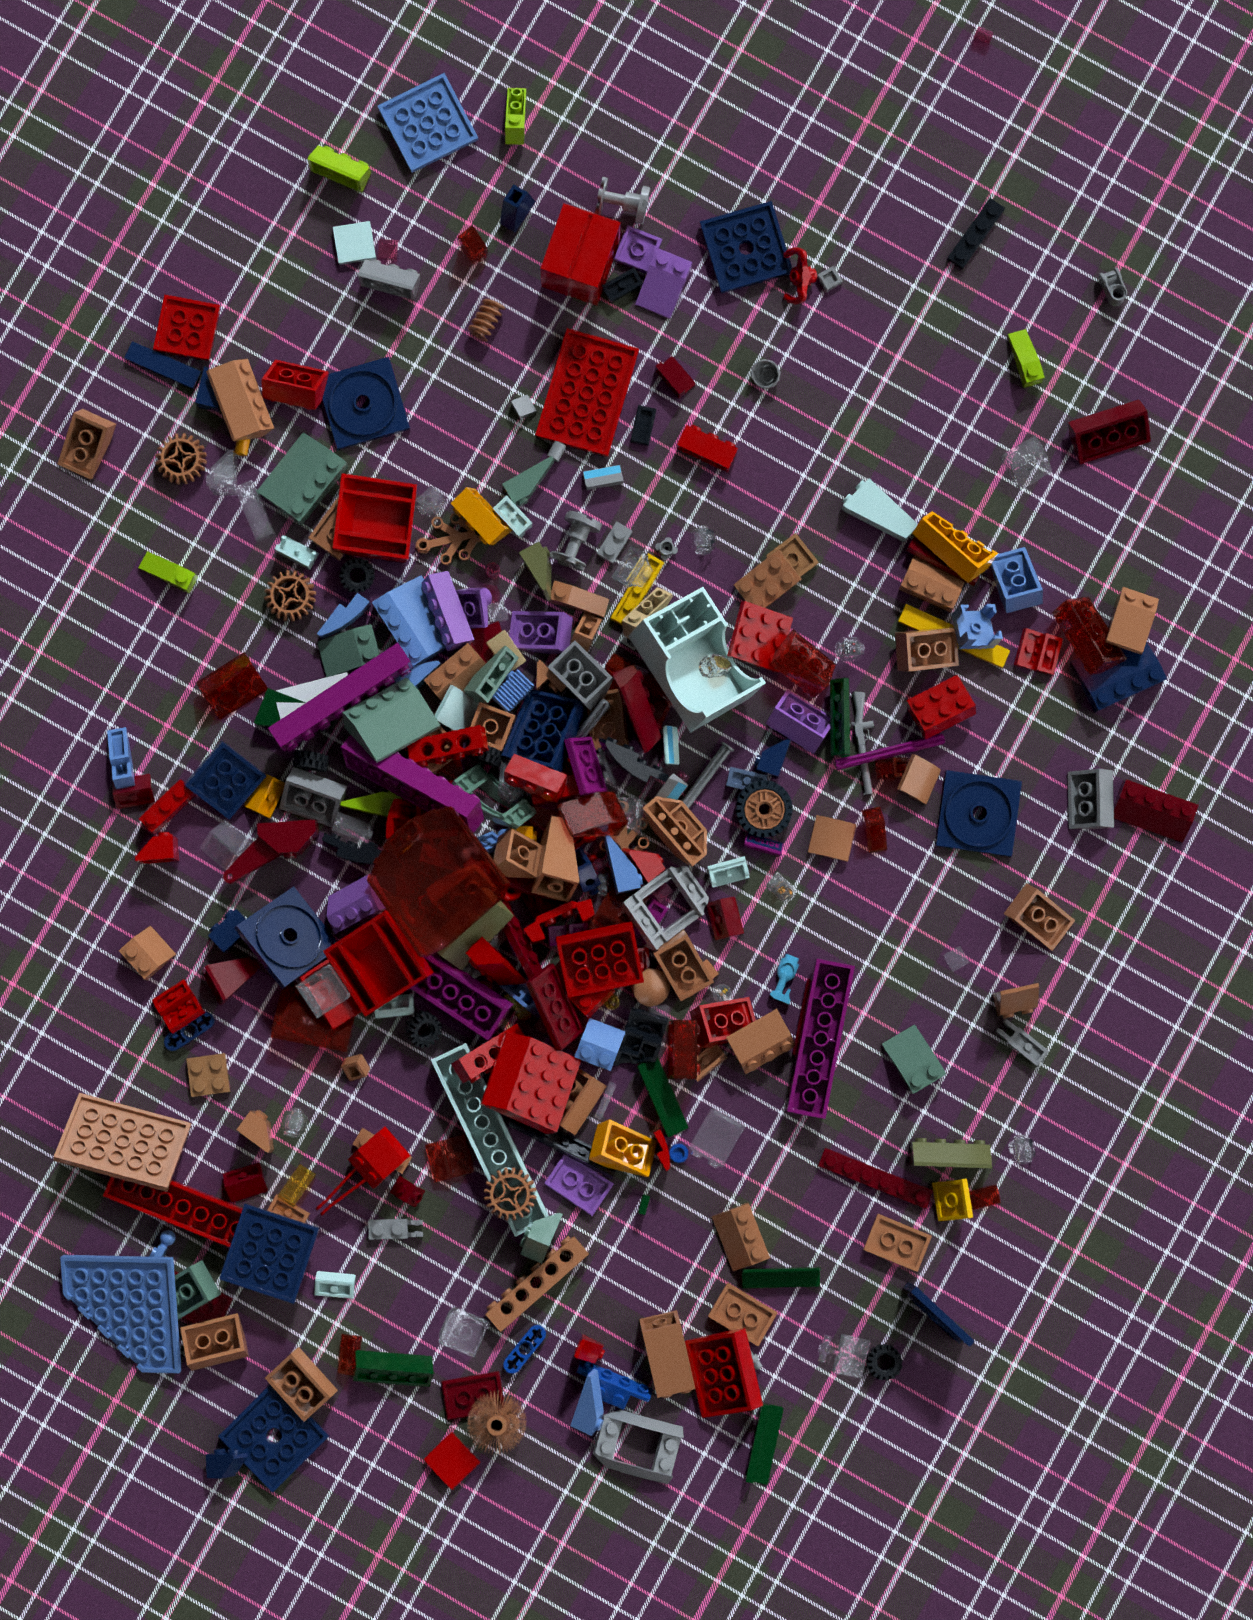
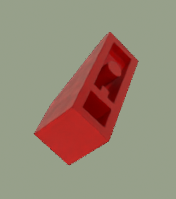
M582 1334L574 1351V1357L595 1364L597 1360L601 1361L605 1350L602 1349L604 1344Z

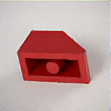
M628 848L622 849V852L637 869V873L641 874L642 881L649 883L666 869L662 864L664 862L662 857L657 853Z

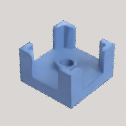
M986 604L980 611H965L969 605H960L951 614L959 649L994 648L1003 639L1002 632L998 631L994 635L991 618L997 613L995 604Z

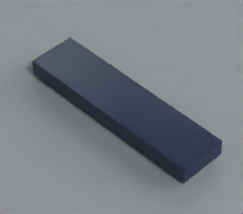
M133 341L124 357L127 361L193 390L202 374L197 369Z

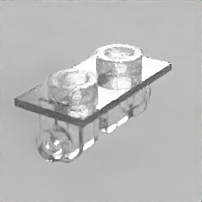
M338 812L331 830L368 843L369 838L371 839L374 825Z

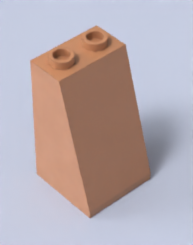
M551 816L541 836L540 845H542L537 877L533 880L531 893L568 903L579 884L571 823L569 820L561 817Z
M677 1310L639 1319L657 1398H669L676 1393L686 1394L695 1389Z

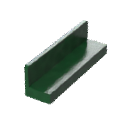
M849 678L830 680L831 756L849 757L850 755Z
M659 1058L655 1062H646L638 1065L639 1072L667 1137L688 1129L687 1122Z
M742 1268V1288L820 1287L821 1268Z
M355 1351L356 1364L352 1375L353 1381L430 1387L434 1375L432 1356Z
M763 1403V1406L760 1407L745 1482L768 1484L784 1408L781 1406Z

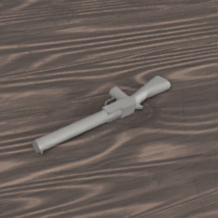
M852 692L856 715L855 722H851V724L854 725L858 753L861 754L866 752V740L864 739L863 730L867 729L869 738L868 729L874 728L873 721L863 722L865 693ZM868 763L861 764L865 790L863 795L873 794Z

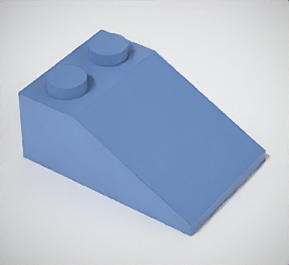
M1023 547L998 554L991 564V569L1005 612L1010 613L1043 604V589L1026 548Z

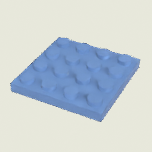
M445 73L377 106L411 173L479 140Z

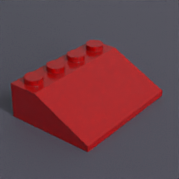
M632 921L556 937L568 998L644 983Z
M745 1328L685 1341L702 1418L752 1411L763 1406Z

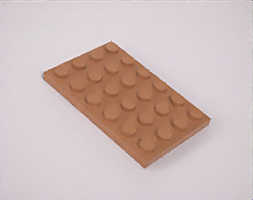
M79 1093L54 1154L53 1161L167 1192L191 1129V1123Z

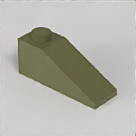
M538 541L520 551L519 554L541 592L549 601L551 600L552 565L549 560L550 552L546 546L543 548Z

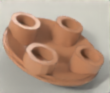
M647 968L642 972L644 983L632 985V991L640 1004L653 1007L661 1004L667 998L670 991V982L662 971Z

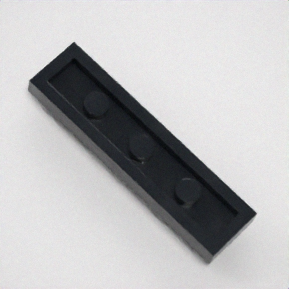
M989 198L947 260L963 270L1002 215L1005 207Z

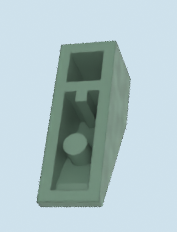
M552 456L502 483L507 496L516 506L520 507L529 502L528 499L531 498L554 464Z
M503 646L472 677L463 691L476 703H488L519 657L507 646Z

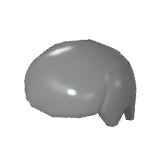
M762 359L753 365L751 378L758 387L770 389L775 387L780 381V369L773 361Z

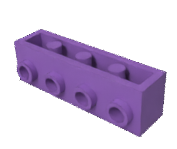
M444 571L428 575L421 582L422 590L427 596L429 608L433 612L435 624L440 630L442 642L446 646L447 651L461 649L467 643L471 644L474 641V637L449 572Z

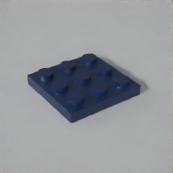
M221 740L184 785L230 820L266 778V774Z

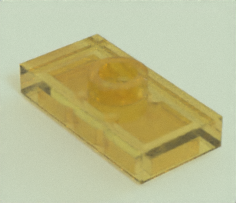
M299 1164L278 1194V1197L292 1207H295L316 1174Z

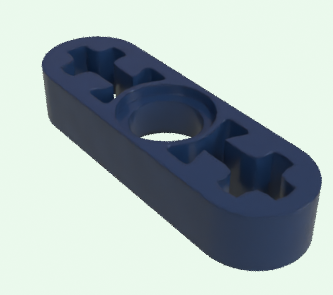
M205 1012L177 1032L170 1033L165 1037V1047L168 1050L177 1051L215 1025L214 1015ZM203 1016L210 1017V1024L208 1026L206 1024L201 1025L200 1028L202 1030L199 1032V1028L194 1022L197 1020V1024L203 1021ZM187 1026L195 1028V1034L192 1037H187L184 1033ZM180 1031L181 1036L184 1039H186V1041L183 1042V1040L180 1039L176 1042V1047L173 1045L169 1046V1043L171 1042L170 1038H178L180 1035H178L177 1033Z

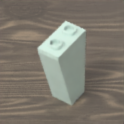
M870 478L866 482L862 480L855 487L857 491L853 495L848 494L842 501L844 503L842 506L844 512L903 542L913 533L918 525Z

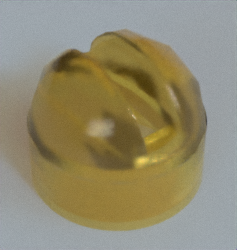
M613 994L604 1003L609 1010H615L620 1005L619 998ZM609 999L615 1002L616 1005L614 1006L608 1003Z

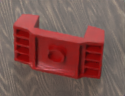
M591 899L581 902L570 901L537 916L534 923L524 928V932L533 944L544 942L546 938L540 926H551L556 923L555 919L560 917L566 919L574 915L573 911L577 910L582 923H586L594 917Z

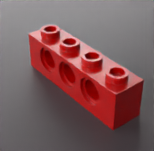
M481 725L423 737L407 746L409 759H412L422 768L428 767L430 763L444 764L448 759L462 760L466 755L480 756L483 755L484 751H489L486 731ZM469 739V746L463 748V742ZM451 743L450 751L445 752V746ZM432 747L433 753L430 756H426L427 749Z
M518 1024L511 1026L451 1063L462 1084L467 1081L473 1083L481 1078L480 1073L485 1072L487 1074L492 1071L505 1032L524 1036Z

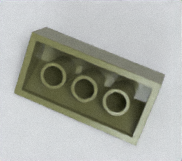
M480 888L429 943L440 956L460 970H463L469 964L468 960L470 959L466 952L481 937L490 942L514 915L490 888Z
M915 1138V1142H910V1165L992 1169L990 1145L985 1144L984 1140H973V1144H966V1140L954 1139V1143H946V1139H935V1142H927V1138Z

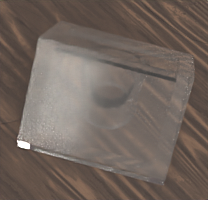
M225 819L209 832L200 849L226 871L252 842Z

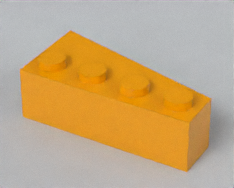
M933 511L920 520L912 533L967 583L987 570L998 555L994 550L990 552L983 547L984 544L980 541L976 543L967 537L968 534L963 530H955L953 524Z

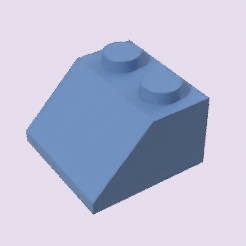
M589 1018L574 1057L611 1071L626 1031Z

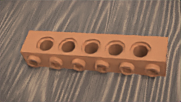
M567 1236L560 1242L561 1247L557 1251L552 1249L545 1255L547 1260L542 1264L537 1262L530 1269L532 1271L530 1275L520 1277L516 1281L517 1286L511 1290L509 1287L501 1294L503 1298L498 1303L494 1300L486 1307L488 1312L485 1315L500 1332L589 1255V1252L575 1236L571 1238ZM563 1251H568L571 1254V1259L567 1262L560 1259V1254ZM548 1264L556 1266L557 1270L552 1275L547 1274L545 1271V1267ZM533 1277L541 1279L542 1284L540 1287L535 1288L531 1285L530 1281ZM518 1290H524L527 1293L525 1300L521 1301L516 1298ZM504 1303L511 1304L512 1311L507 1314L503 1313L501 1305Z

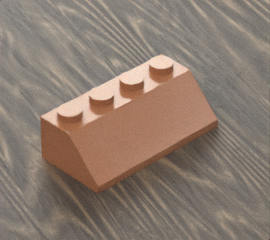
M248 359L233 360L206 371L233 441L261 438L274 429Z

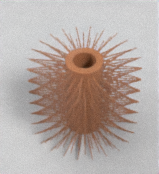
M494 1390V1396L492 1397L491 1393L490 1399L489 1394L486 1395L487 1397L480 1398L483 1400H479L477 1404L480 1411L473 1420H468V1422L474 1421L478 1424L468 1423L475 1428L471 1426L467 1428L469 1432L472 1431L473 1443L477 1435L476 1445L480 1442V1446L482 1445L483 1449L486 1444L485 1451L490 1440L491 1447L493 1437L496 1436L497 1452L498 1437L500 1455L501 1446L503 1454L504 1449L507 1447L517 1446L516 1443L518 1442L516 1439L519 1438L521 1440L522 1436L520 1435H522L521 1433L524 1435L526 1427L520 1429V1431H523L518 1435L517 1431L520 1427L526 1426L525 1424L527 1423L525 1422L527 1420H519L516 1413L521 1419L527 1418L524 1411L521 1413V1402L519 1408H517L519 1399L514 1403V1399L512 1400L511 1396L508 1401L509 1394L504 1406L503 1399L501 1408L499 1405L498 1410V1394L496 1405ZM499 1420L502 1423L500 1425H496L492 1421Z

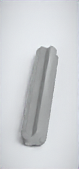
M602 699L580 726L576 738L586 737L610 708L608 701Z

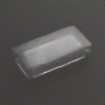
M609 1082L594 1116L595 1118L600 1120L603 1118L616 1088L615 1083Z

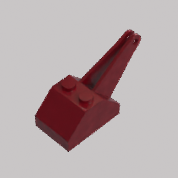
M315 819L258 823V837L224 872V881L233 884L279 856H283L285 859H296L297 855H302L319 835V823ZM232 874V879H228V875Z

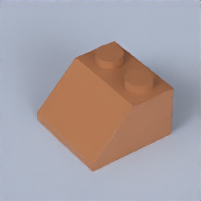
M511 828L498 836L492 869L506 877L534 879L537 877L542 845Z
M149 926L133 937L119 950L145 980H149L176 955L152 926Z
M260 1110L250 1111L236 1130L265 1152L272 1153L274 1145L271 1124L267 1120L268 1116Z

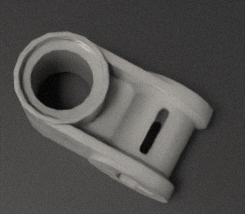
M1116 267L1113 268V271L1098 274L1100 285L1105 292L1109 304L1112 306H1120L1127 295L1121 273ZM1113 293H1119L1121 298H1115Z

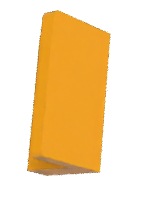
M266 774V778L248 797L244 807L271 818L283 793L285 783Z

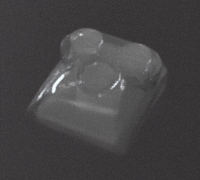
M330 964L296 985V988L317 1018L350 997L349 991Z
M454 1306L448 1312L442 1325L438 1343L475 1357L490 1321Z

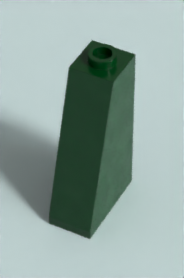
M267 688L254 724L258 727L268 728L281 720L276 702H306ZM335 719L330 722L331 725L323 731L319 729L316 732L327 733L328 729H332Z

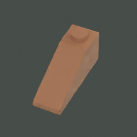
M554 581L549 603L604 618L609 599L569 584Z

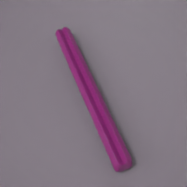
M938 734L926 740L922 738L835 760V767L837 770L942 745L945 743V738L943 734Z

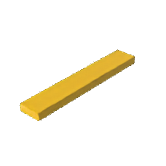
M908 604L905 605L898 620L899 623L915 630L954 628V625ZM1000 645L987 649H959L1000 668H1003L1010 653V650Z

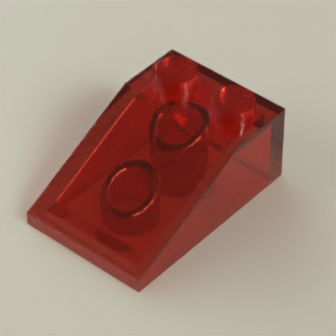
M614 791L596 792L558 804L557 806L571 837L618 836L629 822Z

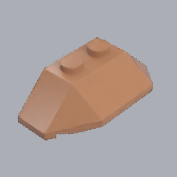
M656 796L642 808L651 829L678 859L693 867L707 855V829L683 801Z

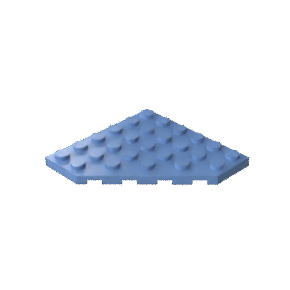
M62 1255L60 1257L63 1295L68 1300L71 1299L78 1306L77 1309L88 1320L91 1319L98 1326L97 1329L105 1337L110 1338L127 1358L130 1357L137 1364L136 1367L141 1372L180 1373L182 1371L173 1257Z

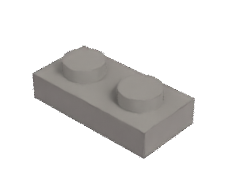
M616 521L598 550L597 555L614 564L633 531Z

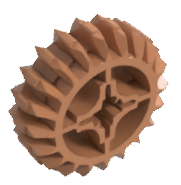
M183 433L181 438L178 434H175L174 440L171 436H168V443L164 440L162 441L164 448H157L161 453L155 455L157 459H160L155 463L157 466H161L158 471L163 473L164 479L169 477V482L172 483L176 478V484L180 485L181 480H183L184 484H188L187 479L189 478L194 482V475L201 477L198 471H205V468L201 465L207 464V461L202 459L207 454L202 452L205 448L203 445L199 446L200 441L198 439L193 441L194 437L192 435L187 439V435ZM182 445L191 447L196 453L184 452ZM175 447V453L167 458L169 452ZM180 452H181L182 456L184 457V458H183L182 465H181V463L179 462V459H180V456H181V455H180ZM196 460L194 466L187 471L188 464ZM167 465L179 466L181 473L171 471Z
M286 570V576L279 572V579L275 576L272 577L275 582L274 584L271 582L267 583L271 589H265V593L270 594L264 597L266 601H270L266 606L267 608L273 607L270 611L272 614L278 612L276 615L278 619L284 615L283 620L287 621L290 616L291 621L294 622L296 615L300 620L302 619L301 613H304L306 616L309 615L306 610L307 608L313 610V606L309 603H316V599L311 597L316 595V591L310 590L315 586L314 584L307 585L310 582V578L304 579V573L297 577L298 573L296 570L293 571L292 576L290 571ZM286 582H295L289 588L281 586ZM300 585L305 588V600L298 596ZM276 591L283 596L281 607L275 601ZM292 592H294L293 595L296 597V599L290 597L289 600H286L288 599V597L285 595V593L291 594ZM292 604L301 605L297 609L286 610Z
M514 1167L511 1173H508V1169L504 1168V1175L498 1170L497 1175L499 1177L496 1178L494 1175H491L490 1177L494 1182H486V1185L491 1186L490 1189H484L485 1193H490V1196L484 1197V1200H491V1203L486 1205L487 1208L493 1205L494 1209L491 1213L494 1214L498 1210L500 1213L497 1218L499 1219L502 1217V1214H506V1221H508L509 1215H512V1219L516 1220L517 1213L523 1218L524 1215L521 1211L524 1210L526 1213H529L530 1210L526 1206L534 1207V1203L530 1202V1199H536L537 1197L531 1195V1192H535L536 1188L530 1189L529 1187L534 1181L531 1180L527 1183L526 1179H528L529 1175L526 1174L524 1178L521 1177L523 1170H520L518 1175L515 1174ZM505 1178H516L523 1184L518 1187H511ZM500 1181L504 1191L501 1196L495 1199L494 1189ZM507 1188L510 1189V1191H515L519 1189L517 1192H515L516 1195H514L515 1203L510 1197L501 1199L505 1196V1193H507L505 1192ZM526 1189V1200L520 1207L517 1195ZM503 1201H509L515 1210H505L498 1204Z

